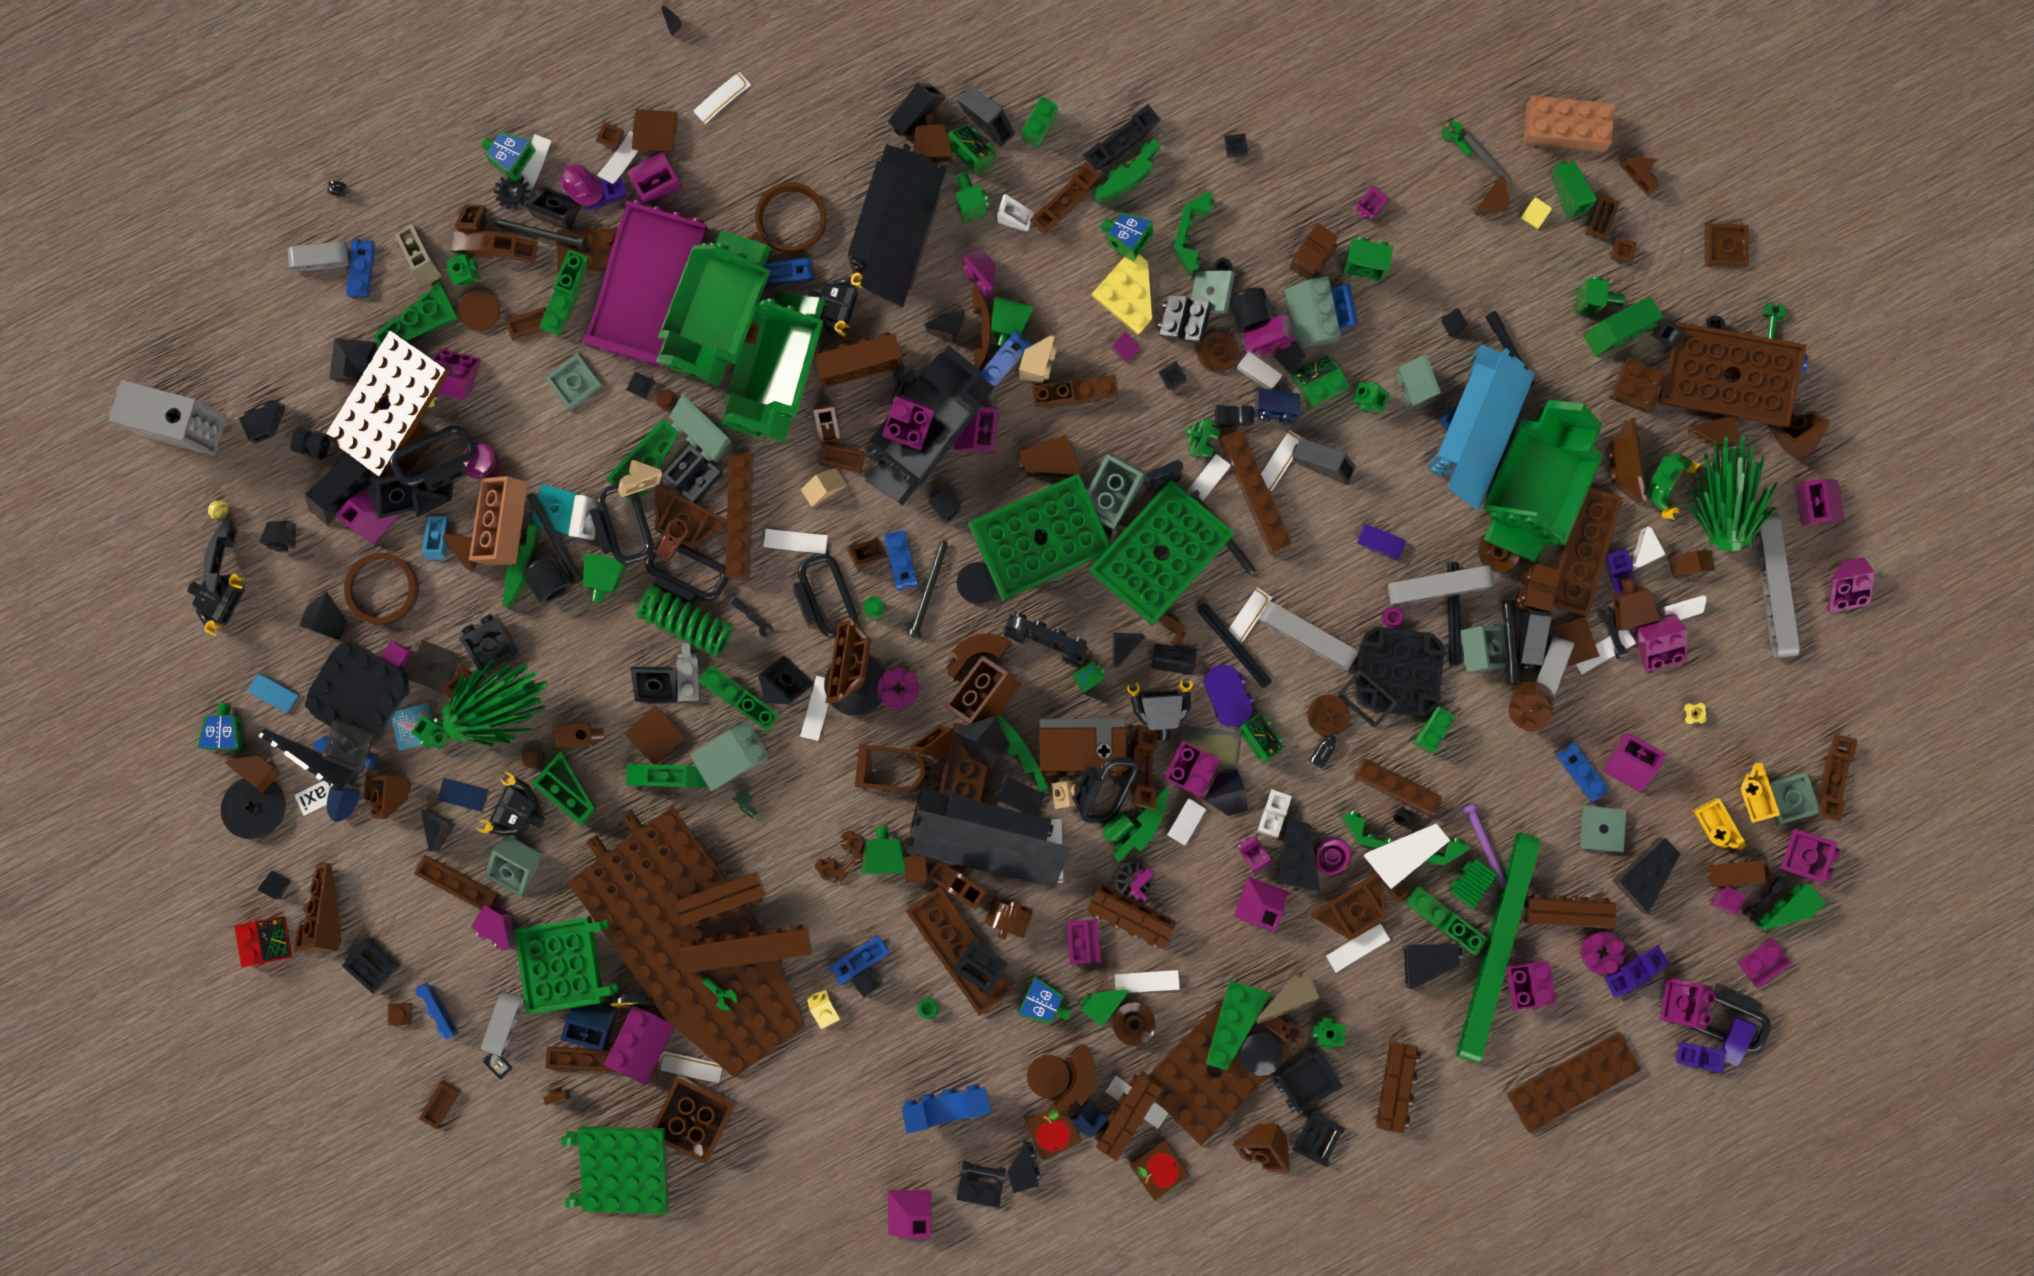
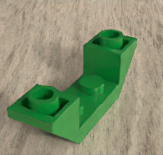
M1210 191L1183 207L1173 252L1188 276H1193L1194 270L1198 271L1201 258H1197L1198 251L1183 248L1187 247L1189 240L1186 230L1187 227H1192L1193 215L1206 218L1208 211L1212 212L1215 200L1211 199L1212 192Z
M627 764L626 786L708 788L696 766Z

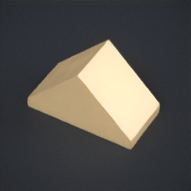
M833 468L815 475L801 491L811 507L847 486L837 468Z

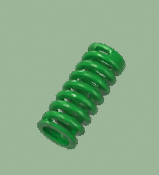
M655 584L651 585L639 604L636 617L644 619L648 624L655 623L658 629L665 628L668 634L675 633L678 639L685 638L688 644L695 643L698 649L705 648L708 654L717 658L727 645L734 624L723 622L721 626L723 629L720 630L721 634L718 640L713 642L715 634L722 623V618L717 617L709 633L703 639L704 632L711 621L712 613L707 612L704 615L699 628L693 634L694 627L702 614V608L697 607L694 610L688 625L683 629L684 622L692 609V603L687 602L684 605L678 620L673 624L674 617L682 604V598L677 597L668 615L663 620L664 612L672 600V593L667 592L662 599L660 598L662 588ZM650 598L649 601H648V603H647V605H646V607H645L644 605H645L647 599ZM657 602H661L657 612L652 616Z

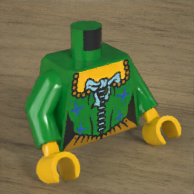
M1673 453L1670 457L1665 455L1650 482L1647 492L1650 500L1662 511V517L1675 520L1673 513L1678 514L1679 510L1676 507L1668 506L1667 501L1685 469L1688 473L1695 476H1700L1697 474L1699 467L1704 469L1702 464L1690 460L1681 453Z

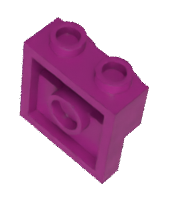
M1794 829L1781 870L1825 885L1826 880L1831 881L1834 869L1830 868L1832 860L1837 861L1841 849L1837 848L1838 843Z
M1667 977L1660 1020L1706 1029L1712 1020L1709 1010L1710 1004L1715 1000L1713 986Z

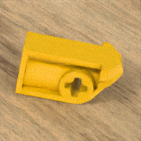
M1756 762L1751 773H1747L1741 786V792L1752 823L1780 815L1764 764ZM1749 783H1753L1754 786L1758 785L1759 788L1756 789L1755 794L1746 790L1749 788Z
M1716 797L1692 810L1707 838L1712 843L1727 849L1729 846L1740 851L1746 846L1743 837L1740 835L1720 798ZM1717 829L1720 831H1724L1721 834V839L1714 837L1717 834Z

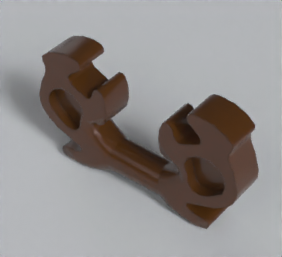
M847 831L841 836V838H848L846 845L841 844V848L846 852L850 850L853 852L851 858L841 868H835L836 862L832 858H828L829 863L825 865L822 864L823 859H819L816 862L815 869L818 870L823 880H832L839 877L836 883H841L845 880L848 872L863 860L864 853L860 854L864 841L860 836L853 834L852 831Z

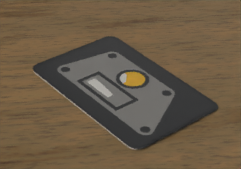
M490 1054L483 1061L499 1079H502L512 1069V1066L503 1057Z

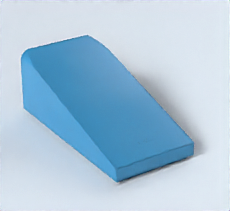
M427 516L422 555L426 560H446L447 542L442 536L448 534V516Z
M260 673L248 689L249 693L287 714L299 697V695Z

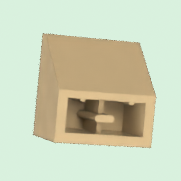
M1049 336L1025 349L1019 368L1020 380L1039 385L1044 384L1045 380L1049 381L1052 370L1050 360L1054 361L1057 353V344L1054 343V336Z

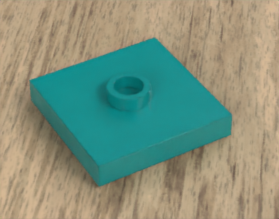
M542 484L538 500L556 532L569 535L575 496L579 494ZM533 511L530 524L544 528L537 514Z

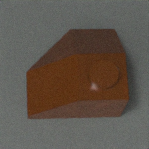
M1808 411L1806 415H1794L1792 412L1788 428L1771 424L1767 425L1783 450L1799 461L1816 450L1830 422L1816 411Z
M366 776L364 798L366 803H370L372 806L370 811L372 818L387 819L408 800V794L411 790L410 778Z
M1258 1124L1233 1144L1242 1159L1249 1162L1253 1159L1262 1163V1168L1268 1171L1289 1172L1290 1170L1287 1137L1278 1124Z

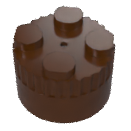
M1529 681L1518 685L1512 692L1508 710L1510 719H1512L1516 726L1523 728L1526 732L1542 729V727L1549 723L1552 717L1554 707L1553 694L1547 686L1539 682Z
M994 895L984 924L999 929L998 938L1005 940L1007 933L1024 938L1033 909Z

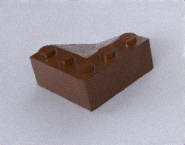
M680 1074L675 1078L652 1128H665L666 1146L707 1165L738 1101Z

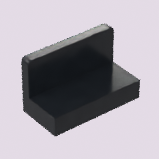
M1007 777L996 799L1021 812L1036 816L1045 795Z

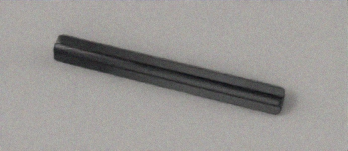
M1458 562L1447 563V573L1459 571ZM1460 594L1447 596L1449 664L1451 666L1462 664Z
M1206 603L1202 604L1197 609V612L1262 688L1267 687L1272 682L1269 676Z

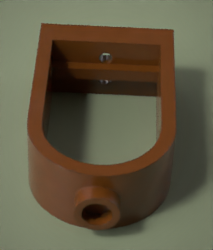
M859 744L855 787L909 792L918 788L924 779H929L930 767L925 766L923 759L916 752L902 748ZM871 751L914 756L920 764L918 780L907 787L868 784Z

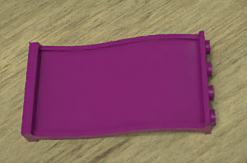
M626 201V208L615 236L599 298L582 342L585 346L665 369L666 366L656 362L664 340L658 338L692 247L693 245H701L703 243L704 237L708 233V227L704 224L703 220L698 218H692L691 220L684 218L685 216L678 212L667 213L658 206H653V208L647 207L641 201Z

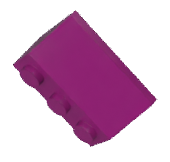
M633 1005L604 1066L647 1085L675 1027L669 1022Z

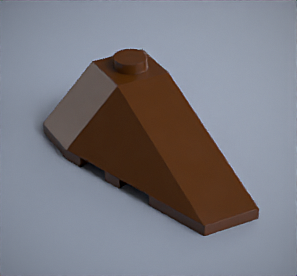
M324 863L316 866L309 889L312 896L308 904L304 905L303 911L306 912L303 924L299 923L294 952L332 953L337 952L341 945V927L331 863Z

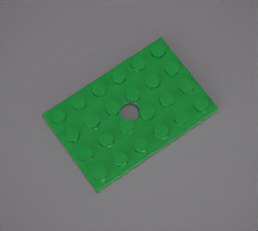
M1079 473L968 522L1002 601L1102 556L1111 546ZM1036 529L1046 532L1047 539L1044 545H1038L1034 542L1033 533Z
M1170 480L1094 563L1088 572L1153 626L1230 541L1235 533ZM1165 546L1170 552L1169 558L1164 561L1156 559L1153 554L1156 547Z

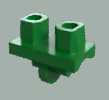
M1209 418L1207 420H1200L1199 425L1193 423L1192 429H1185L1184 434L1188 436L1187 444L1191 445L1188 455L1193 457L1212 456L1214 447L1206 444L1208 437L1217 439L1221 430L1213 424L1214 420Z

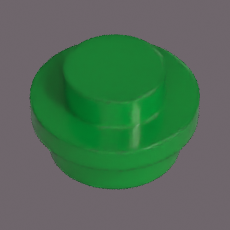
M927 997L919 1002L917 1010L922 1018L932 1019L938 1014L939 1005L935 999Z

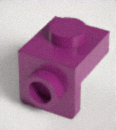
M1373 185L1363 199L1355 206L1359 209L1357 213L1365 219H1368V217L1373 219L1389 200V197Z
M1256 836L1244 839L1238 846L1241 856L1254 874L1272 863Z
M1141 868L1133 876L1135 880L1129 885L1132 888L1130 893L1138 901L1140 899L1143 901L1148 899L1139 889L1154 875L1149 868L1146 870Z

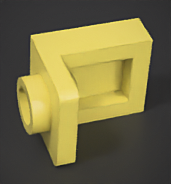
M826 990L815 993L808 998L810 1011L821 1029L840 1020L839 1014Z

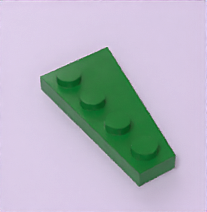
M440 281L434 284L430 291L423 293L413 305L405 308L401 315L396 319L393 318L373 335L378 347L381 346L389 331L396 333L410 343L459 319Z
M663 418L605 479L612 485L620 483V479L626 475H631L629 469L632 460L659 469L679 433ZM647 489L638 492L640 501ZM630 495L625 496L632 503Z
M1229 980L1206 1064L1224 1070L1228 1069L1271 992Z

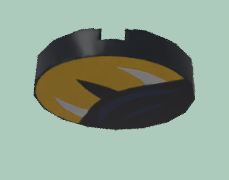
M623 994L621 998H617V995L610 997V1006L632 1008L633 1005L638 1008L653 1007V998L651 996L647 998L644 995Z

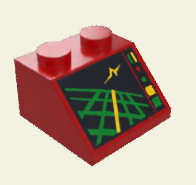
M285 916L234 925L241 968L292 958Z

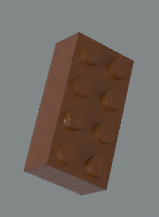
M890 332L880 334L879 338L872 340L870 338L861 339L857 344L850 345V343L841 344L838 346V349H822L818 351V354L814 355L819 377L824 388L904 366L896 335Z

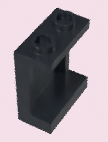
M1318 1048L1274 1075L1277 1080L1274 1082L1280 1093L1285 1092L1288 1100L1285 1101L1292 1112L1296 1110L1299 1115L1303 1113L1304 1109L1332 1091H1338L1343 1088Z

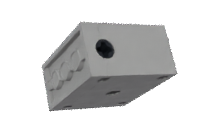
M121 380L120 385L116 388L114 405L109 410L110 422L144 438L212 456L216 455L226 423V416L195 399Z

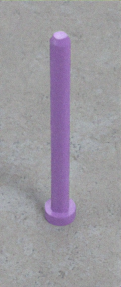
M1476 803L1463 807L1464 813H1468L1492 870L1498 873L1496 879L1500 889H1504L1507 886V882L1475 810L1478 806Z

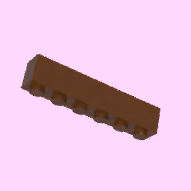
M1240 429L1222 437L1220 444L1231 465L1269 554L1272 555L1289 548L1292 542L1242 430Z
M729 452L725 577L728 580H750L753 456L750 452Z
M803 924L790 926L791 930L782 931V927L769 929V933L764 934L757 930L747 932L748 936L739 937L737 933L726 935V939L718 940V937L705 938V942L696 943V940L684 941L683 945L678 947L681 974L811 955L809 927L803 928Z

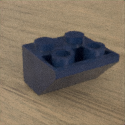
M1259 388L1256 395L1254 417H1258L1260 421L1279 420V423L1286 425L1291 424V422L1295 423L1300 414L1301 394Z
M605 1003L572 1007L566 1018L560 1040L599 1051L606 1050L618 1007Z

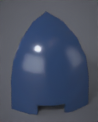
M330 788L326 803L329 817L334 822L348 818L358 804L361 791L353 788H343L342 791H336Z

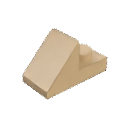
M632 460L629 469L631 475H626L620 479L618 492L621 497L659 485L662 472L660 469Z

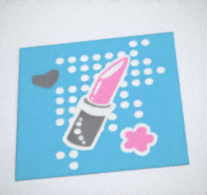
M429 703L395 712L391 721L399 751L421 745L419 743L420 739L414 736L411 731L422 715L433 720Z

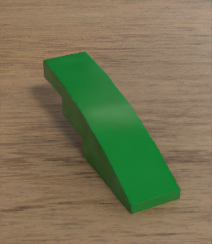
M528 525L526 545L518 546L516 564L507 565L503 607L507 609L513 608L526 584L522 575L526 568L535 560L541 528L537 525Z
M1001 715L997 716L998 723L1010 743L1008 748L1010 758L1019 755L1025 775L1033 772L1039 791L1048 790L1040 768L1028 747Z

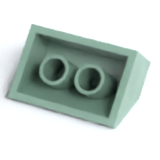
M1328 276L1306 280L1284 290L1290 321L1297 339L1295 344L1300 349L1338 342L1341 336Z
M684 395L680 397L669 416L673 421L671 426L678 433L683 431L688 436L686 440L694 448L698 445L703 450L701 455L709 462L713 460L718 463L734 445Z

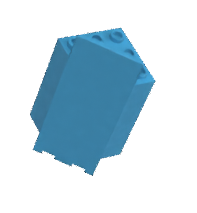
M1481 345L1472 355L1470 362L1473 365L1468 375L1470 378L1439 452L1426 466L1436 475L1442 476L1444 474L1449 476L1450 482L1447 488L1477 510H1480L1535 376L1532 370L1524 368L1525 364L1517 357H1510V351L1507 348L1502 352H1498L1484 345Z

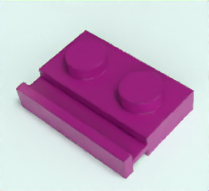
M1097 919L1066 922L1070 965L1101 962Z
M1774 938L1768 939L1737 961L1755 988H1759L1792 965Z

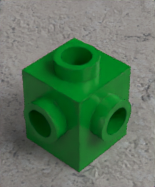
M461 252L452 255V259L446 261L448 266L447 274L452 279L454 285L465 286L481 280L478 273L479 266L473 256Z
M1359 382L1352 402L1358 405V409L1362 412L1370 413L1375 411L1383 413L1390 393L1376 382Z
M422 715L411 731L414 736L420 739L419 743L428 749L433 746L440 750L441 746L448 739V734L442 724L444 722L436 717L431 720Z
M1323 1017V1021H1317V1026H1313L1312 1038L1316 1039L1315 1042L1321 1044L1323 1049H1334V1046H1344L1346 1025L1344 1023H1337L1335 1018ZM1330 1030V1035L1326 1036V1032Z

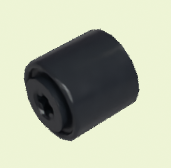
M1248 288L1230 298L1231 310L1239 333H1245L1246 329L1274 318L1265 289Z
M553 555L537 559L526 568L522 575L540 604H546L557 599L573 585Z

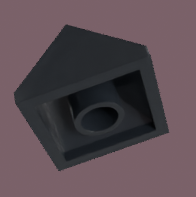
M334 338L329 379L359 382L375 356L377 343Z
M784 655L759 674L765 703L790 705L814 684Z

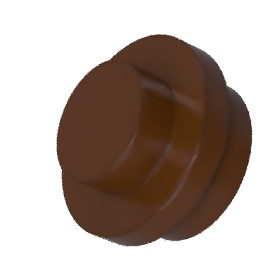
M665 389L658 393L656 402L661 409L671 410L677 404V396L672 390Z
M528 748L522 754V762L528 768H537L543 762V754L538 748Z
M1401 880L1392 889L1389 887L1388 892L1394 900L1402 901L1409 896L1410 887L1406 881Z

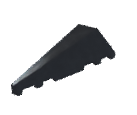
M264 729L259 734V737L270 742L273 747L284 751V755L305 770L316 775V778L330 784V788L333 790L342 791L345 784H353L362 771L267 729Z

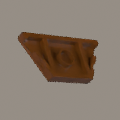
M656 485V532L665 536L664 532L668 524L674 519L682 518L688 522L690 532L681 544L694 550L727 525V519ZM676 521L672 524L673 534L676 532L681 522ZM685 526L677 537L685 533Z
M1377 872L1312 912L1310 914L1311 917L1347 939H1354L1387 918L1381 876Z

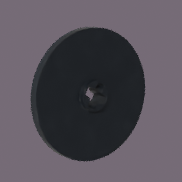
M868 657L866 677L862 687L844 700L830 704L837 711L848 716H863L877 709L882 703L876 693L877 682L884 673L881 665L873 658ZM831 666L828 669L824 680V690L826 695Z
M243 778L234 783L223 797L221 803L222 821L232 834L240 838L249 840L263 838L272 833L281 823L285 814V798L281 789L274 782L261 793ZM252 803L257 805V808L254 809V813L249 810V808L252 807Z

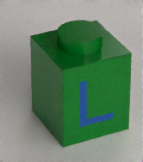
M1092 661L1073 674L1072 678L1083 694H1085L1105 680L1103 675L1106 672L1099 663L1095 664Z

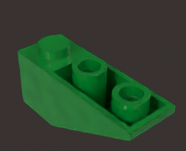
M1798 883L1789 890L1790 894L1785 899L1781 898L1774 904L1775 909L1773 911L1765 913L1758 920L1760 923L1756 928L1767 930L1811 918L1826 902L1809 884Z

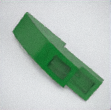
M1155 139L1150 144L1148 142L1145 143L1140 150L1141 154L1137 159L1133 158L1127 165L1128 169L1123 165H1120L1118 169L1114 168L1107 177L1108 181L1104 185L1101 183L1096 188L1094 202L1100 204L1118 198L1141 183L1153 170V163L1150 161L1159 151L1160 143Z
M568 250L553 286L555 290L539 326L541 330L561 336L567 319L570 320L578 299L587 268L588 256Z
M711 664L698 681L767 732L780 715Z
M1166 788L1163 791L1160 789L1156 791V809L1152 810L1141 807L1136 812L1138 815L1136 820L1141 826L1138 827L1136 825L1128 833L1130 838L1125 843L1121 840L1113 849L1116 852L1113 857L1118 862L1133 847L1141 852L1155 834L1164 815L1169 791Z
M1420 887L1414 890L1405 903L1429 924L1474 956L1478 954L1488 938Z

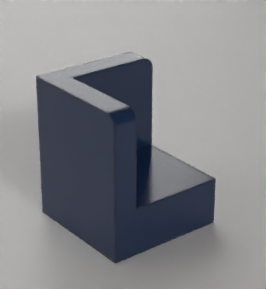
M1086 1102L1070 1120L1084 1135L1091 1138L1108 1118L1099 1113L1090 1102Z

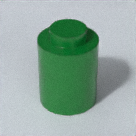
M875 596L869 597L863 604V610L868 618L879 620L885 615L886 607L880 598Z
M1120 811L1102 828L1104 831L1102 836L1110 844L1113 841L1117 844L1135 826Z

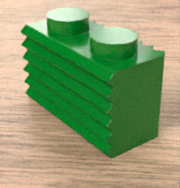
M1040 96L1021 130V139L1035 147H1040L1042 140H1044L1046 133H1048L1050 126H1052L1054 119L1058 115L1057 104Z
M1436 707L1431 712L1413 744L1428 754L1436 752L1438 745H1441L1440 742L1443 741L1442 738L1445 737L1444 734H1447L1451 723H1454L1453 720L1456 717L1443 708Z
M1478 859L1468 860L1461 869L1464 871L1460 878L1456 877L1450 885L1452 890L1449 893L1472 909L1478 904L1498 874Z

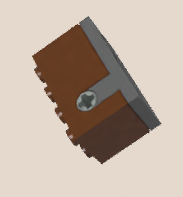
M1040 719V771L1045 772V776H1058V772H1066L1067 776H1080V772H1085L1087 767H1095L1097 772H1099L1101 766L1107 760L1115 757H1126V719ZM1103 747H1107V750L1110 751L1106 757L1099 753V751L1103 750ZM1126 766L1112 767L1108 771L1109 776H1122V772H1126Z

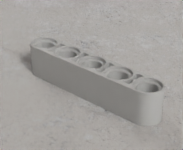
M1491 566L1470 568L1387 584L1391 606L1495 587Z
M1271 601L1267 603L1258 619L1264 625L1345 671L1350 669L1358 655V651Z

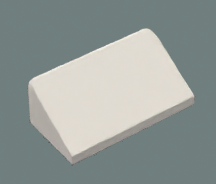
M1249 352L1237 366L1240 372L1265 389L1273 390L1282 377L1281 373Z
M583 495L575 496L569 536L594 541L596 531L589 510L598 508L596 498Z
M1702 595L1663 607L1659 610L1661 618L1677 615L1681 620L1701 614L1705 610L1706 596Z
M1188 798L1167 836L1185 846L1206 809Z

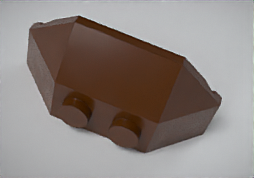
M1635 417L1628 420L1611 440L1606 449V455L1611 463L1609 477L1613 480V485L1635 503L1640 504L1647 500Z
M853 620L838 623L825 702L828 704L844 700L861 688L865 681L871 639Z

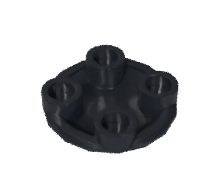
M1265 1032L1254 1033L1247 1037L1239 1051L1241 1062L1245 1069L1258 1076L1269 1075L1275 1072L1281 1065L1283 1058L1282 1047L1279 1041L1271 1034Z

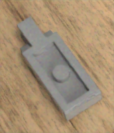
M682 643V654H678L677 659L678 702L700 701V683L698 682L700 679L699 659L697 658V653L693 654L692 644Z

